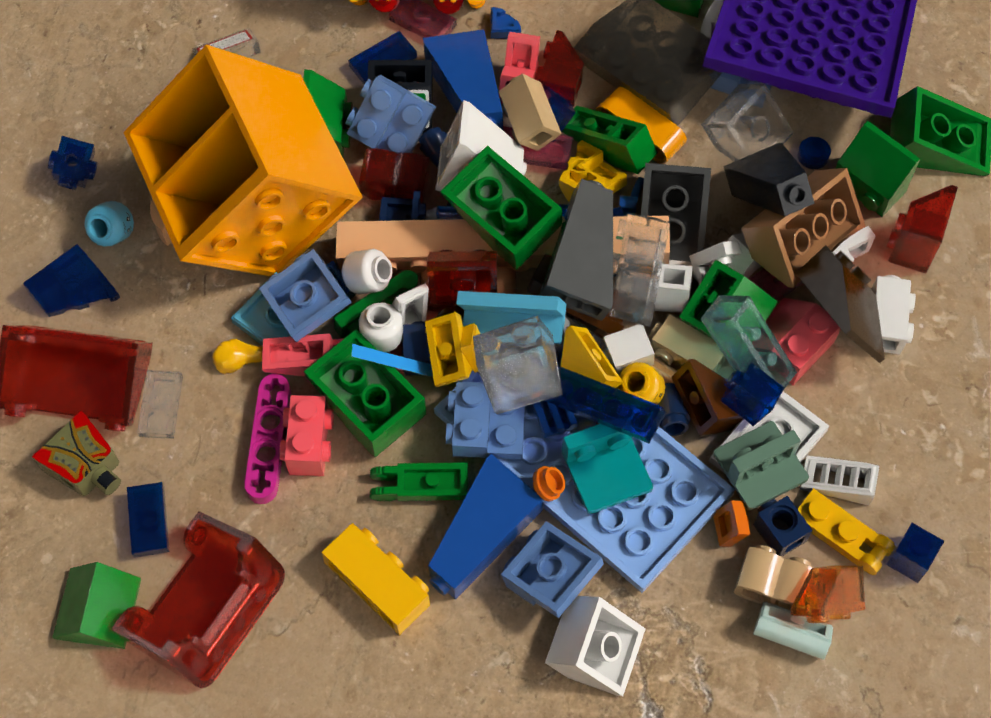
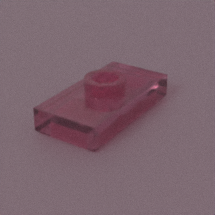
M399 0L397 7L389 13V20L423 38L450 34L457 26L456 18L440 12L421 0Z

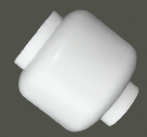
M377 249L351 252L346 256L342 265L344 283L351 292L356 294L383 291L388 286L393 272L390 260L382 251Z
M383 302L374 303L367 306L361 312L358 320L359 331L377 350L387 353L399 346L403 338L402 315L393 305Z

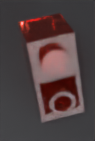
M557 30L553 42L547 41L543 59H546L544 66H538L535 80L541 82L548 100L574 107L583 82L584 63L564 32Z

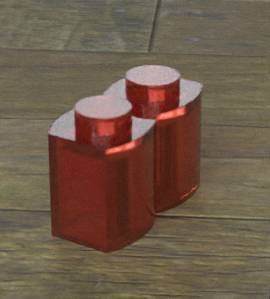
M366 149L359 179L361 195L374 201H379L382 197L413 199L414 191H420L421 203H423L429 175V158L415 153L397 154L385 149Z

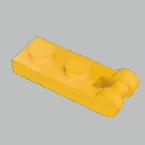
M814 488L798 508L800 514L813 530L811 532L813 535L868 574L876 575L882 567L881 561L885 556L889 557L896 548L895 543L890 538L876 533ZM863 543L872 548L869 553L859 549Z

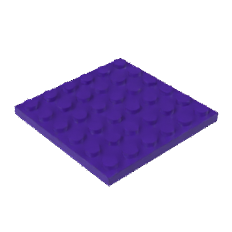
M724 0L702 67L739 76L750 81L772 85L779 89L805 94L812 98L827 100L841 106L867 111L874 115L891 118L896 105L917 0Z

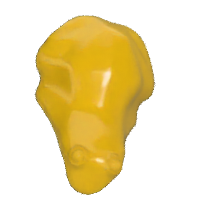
M238 339L226 340L221 342L212 354L213 363L218 372L222 374L233 373L244 365L262 362L263 347L250 345Z

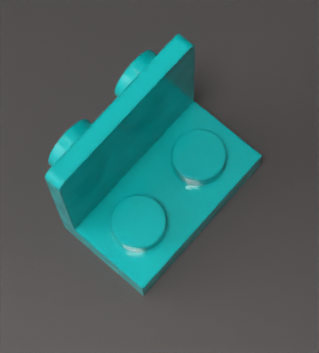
M630 414L563 437L562 455L588 514L604 510L653 490L651 479L632 440L635 425Z

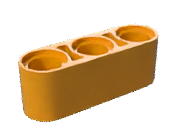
M617 87L596 108V111L646 124L658 152L652 160L659 164H666L687 142L686 135L679 126L624 87Z

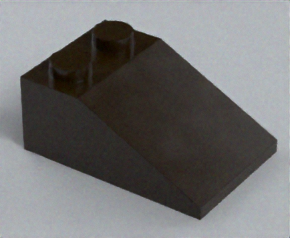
M825 245L796 274L841 330L877 362L881 363L885 356L876 294L867 285L871 279L859 266L852 269L855 264L844 252L840 250L835 254Z

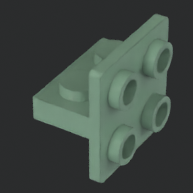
M773 421L715 449L713 453L748 510H753L807 482L809 479L808 473L795 455L801 440L794 429L782 435Z

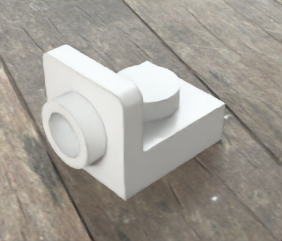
M738 241L721 242L689 256L693 266L692 275L699 285L715 260L728 266L732 264V257L742 254Z

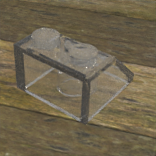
M764 83L739 84L701 124L715 148L734 162L779 142L784 145L794 134Z
M539 316L473 336L476 365L496 414L562 395L553 334Z

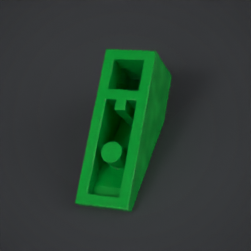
M578 105L558 124L561 132L577 142L583 140L602 150L605 161L614 167L639 174L645 168V164L649 163L658 153L646 124Z

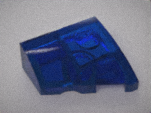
M78 244L23 283L29 295L48 317L64 314L69 309L81 310L89 308V303L107 298L113 302L120 298L116 289Z

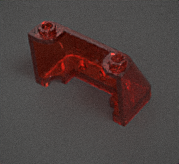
M3 325L0 343V409H5L4 415L13 417H25L26 411H42L76 416L82 410L88 418L98 419L99 422L105 423L104 429L126 431V426L134 424L152 356L153 342L40 326Z
M198 511L187 526L183 537L184 546L192 554L150 612L140 606H132L119 617L111 630L120 638L196 687L206 688L217 679L278 593L284 582L285 571L283 566L256 537Z

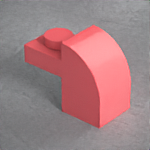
M509 32L505 66L500 76L499 90L508 85L511 79L520 76L522 73L536 80L541 36ZM499 94L500 102H501V105H502L503 102H502V99H501L500 94Z

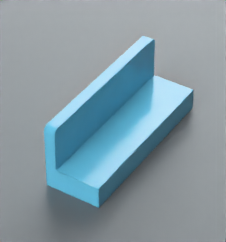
M458 291L456 304L464 309L463 327L475 323L482 339L561 344L563 342L567 304L558 296Z

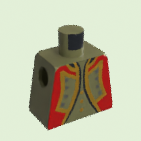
M82 410L32 456L44 473L82 496L88 495L96 486L105 495H110L121 484V479L112 472L119 464L117 456Z

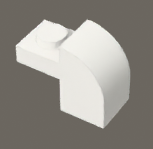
M669 260V264L659 263L655 286L654 311L682 313L690 300L693 276L691 262Z

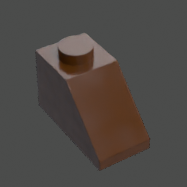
M689 359L671 377L699 436L731 431L749 415L735 384L695 359Z

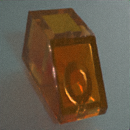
M829 565L811 568L791 607V615L806 616L807 623L829 622V619H850L851 612L865 610L863 566Z

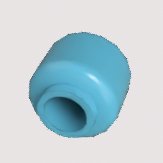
M107 201L88 211L84 227L91 241L97 245L108 247L118 244L130 236L133 231L134 220L132 213L124 204L117 201Z

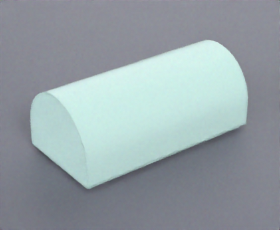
M763 602L753 635L824 660L831 645L833 627L830 624L777 605Z

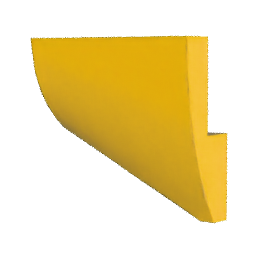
M583 140L578 142L575 157H570L568 169L563 171L559 178V187L569 202L573 191L581 179L597 181L605 188L612 190L613 194L627 185V174L603 162V151Z

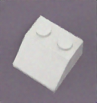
M577 596L561 616L545 664L569 679L617 696H623L645 628L601 597Z

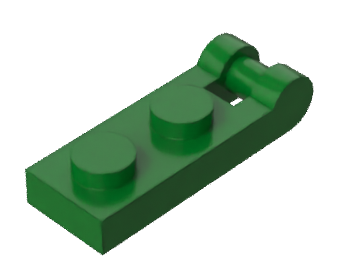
M411 270L401 272L389 281L388 286L383 291L368 294L334 317V329L339 336L345 338L357 329L359 331L358 320L361 312L367 306L381 302L392 305L396 297L417 287V274Z

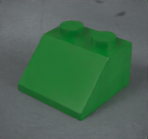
M304 69L303 80L343 157L344 148L350 147V136L347 134L349 129H346L345 123L353 109V103L347 102L346 89L312 70Z
M867 121L841 156L835 169L847 168L857 199L868 210L875 211L883 217L906 193L920 158Z

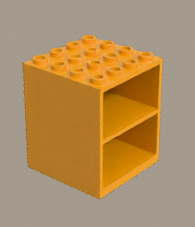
M207 44L123 132L179 260L183 262L272 276L275 272L280 273L289 267L297 257L303 254L363 198L300 74Z

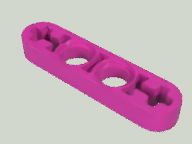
M270 374L264 377L258 389L245 476V490L250 500L257 504L271 502L276 497L279 488L282 466L280 442L285 440L287 428H283V410L285 407L290 408L291 397L289 382L280 374ZM274 385H279L281 389L276 395L277 406L271 405L272 398L269 392L274 389ZM276 415L280 418V423L276 428L268 430L261 426L262 420L266 416ZM269 446L275 449L276 454L272 460L263 462L257 459V453L261 448ZM260 471H264L265 481L269 487H265L262 493H257L256 488L253 486L260 484Z

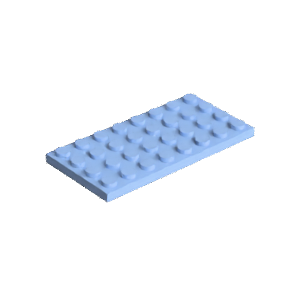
M502 341L487 356L486 370L477 373L472 371L469 378L462 381L491 383L492 389L526 390L522 380V373L528 371L530 374L540 367L543 370L548 368V365L554 363L558 374H560L562 353H559V357L555 359L539 358L531 355L532 350H529L524 345V342ZM547 377L546 381L562 422L566 423L567 420L551 378ZM534 381L533 385L549 427H554L555 423L538 381ZM614 390L605 398L614 396L618 394V392ZM526 391L523 460H498L533 490V474L536 469L542 466L559 469L565 479V490L556 500L550 502L543 500V508L643 593L714 516L716 511L734 494L735 489L639 409L632 407L630 416L635 425L632 440L651 479L653 490L604 510L588 514L563 458L562 443L563 437L597 425L593 418L594 408L580 407L570 402L578 423L577 428L544 438ZM448 395L434 408V414L446 424L454 423V412L448 411Z

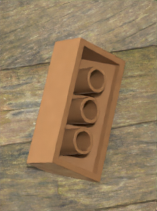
M847 168L815 170L808 176L815 204L787 216L765 209L741 228L751 258L787 287H795L802 281L796 272L825 245L834 251L848 237L866 227Z

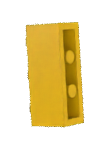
M351 523L321 552L324 563L400 636L430 606L429 595L427 594L429 588L418 576L414 575L410 578L402 570L404 565L391 551L385 554L377 546L379 543L377 538L367 528L364 527L360 530L354 523Z

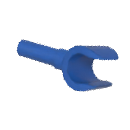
M639 177L630 196L620 195L619 215L634 216L636 214L638 197L644 184V178Z

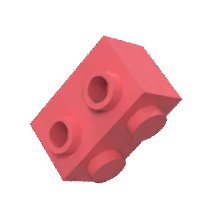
M291 395L290 408L285 407L283 410V428L288 429L287 439L280 442V460L285 461L289 475L324 476L325 462H330L331 441H327L328 430H333L334 410L328 409L325 396Z

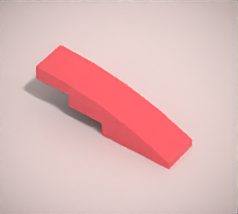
M330 333L306 335L298 342L291 336L263 339L262 370L265 373L305 376L304 371L344 338L332 339ZM402 341L396 349L387 353L403 357ZM396 368L404 376V370Z

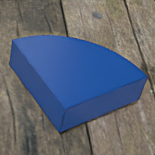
M491 7V39H507L509 32L521 33V26L516 19L506 14V11L501 8Z

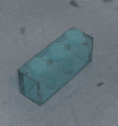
M719 295L701 317V321L749 394L780 396L797 371L750 296Z

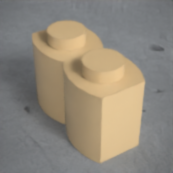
M765 545L749 546L745 553L733 593L756 603L763 604V602H768L804 615L808 610L819 570L812 567L811 563L806 559L800 557L785 559L777 555L776 550Z

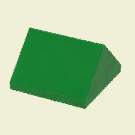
M99 562L70 568L53 639L125 649L141 578Z

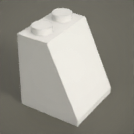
M463 100L440 148L436 190L441 191L487 145L524 176L527 168V163L523 162L524 148L470 102Z

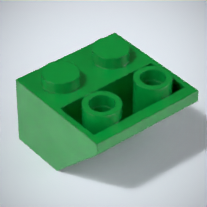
M715 260L679 318L691 327L726 346L728 352L742 359L778 302L747 277Z

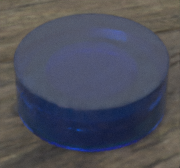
M808 137L801 142L797 157L804 167L820 169L828 163L831 148L828 142L820 137Z

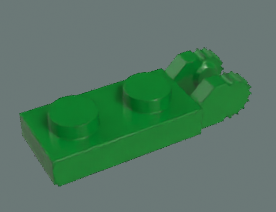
M466 462L397 463V466H376L370 470V478L373 480L392 481L397 479V486L370 489V498L376 501H393L396 499L398 501L464 500L468 493V463Z

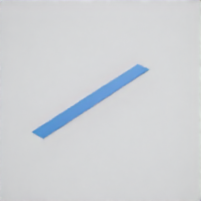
M352 344V357L433 377L431 364Z

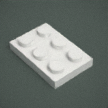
M773 385L720 447L773 421L782 435L794 429L801 440L795 454L801 462L828 431L829 425L776 385ZM712 455L709 462L724 473L714 455Z

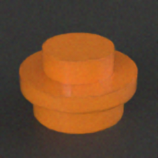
M542 466L536 469L533 474V488L543 500L550 502L559 498L560 494L565 490V479L556 467Z

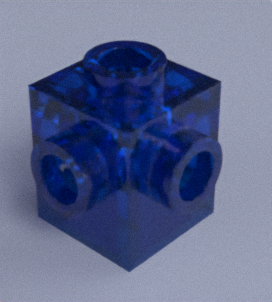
M65 136L61 137L58 151L52 150L48 162V169H52L53 180H57L59 186L76 190L77 186L85 188L88 179L94 180L98 162L93 161L95 155L94 144Z

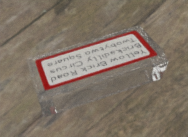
M249 27L206 43L207 45L247 58L261 53L257 37ZM206 44L192 48L194 55L196 56Z

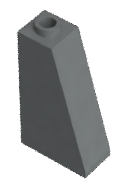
M581 179L572 193L539 295L558 296L567 304V308L600 321L606 317L613 306V191L605 188L597 181Z

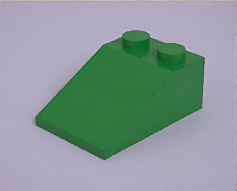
M919 86L896 100L891 118L890 137L920 158L917 168L985 177L990 174L991 118Z
M488 145L441 190L444 198L481 238L516 270L563 223L562 208Z
M356 329L307 368L304 374L321 396L326 397L329 406L352 435L376 458L427 415L425 398L395 367L352 357V344L377 350Z

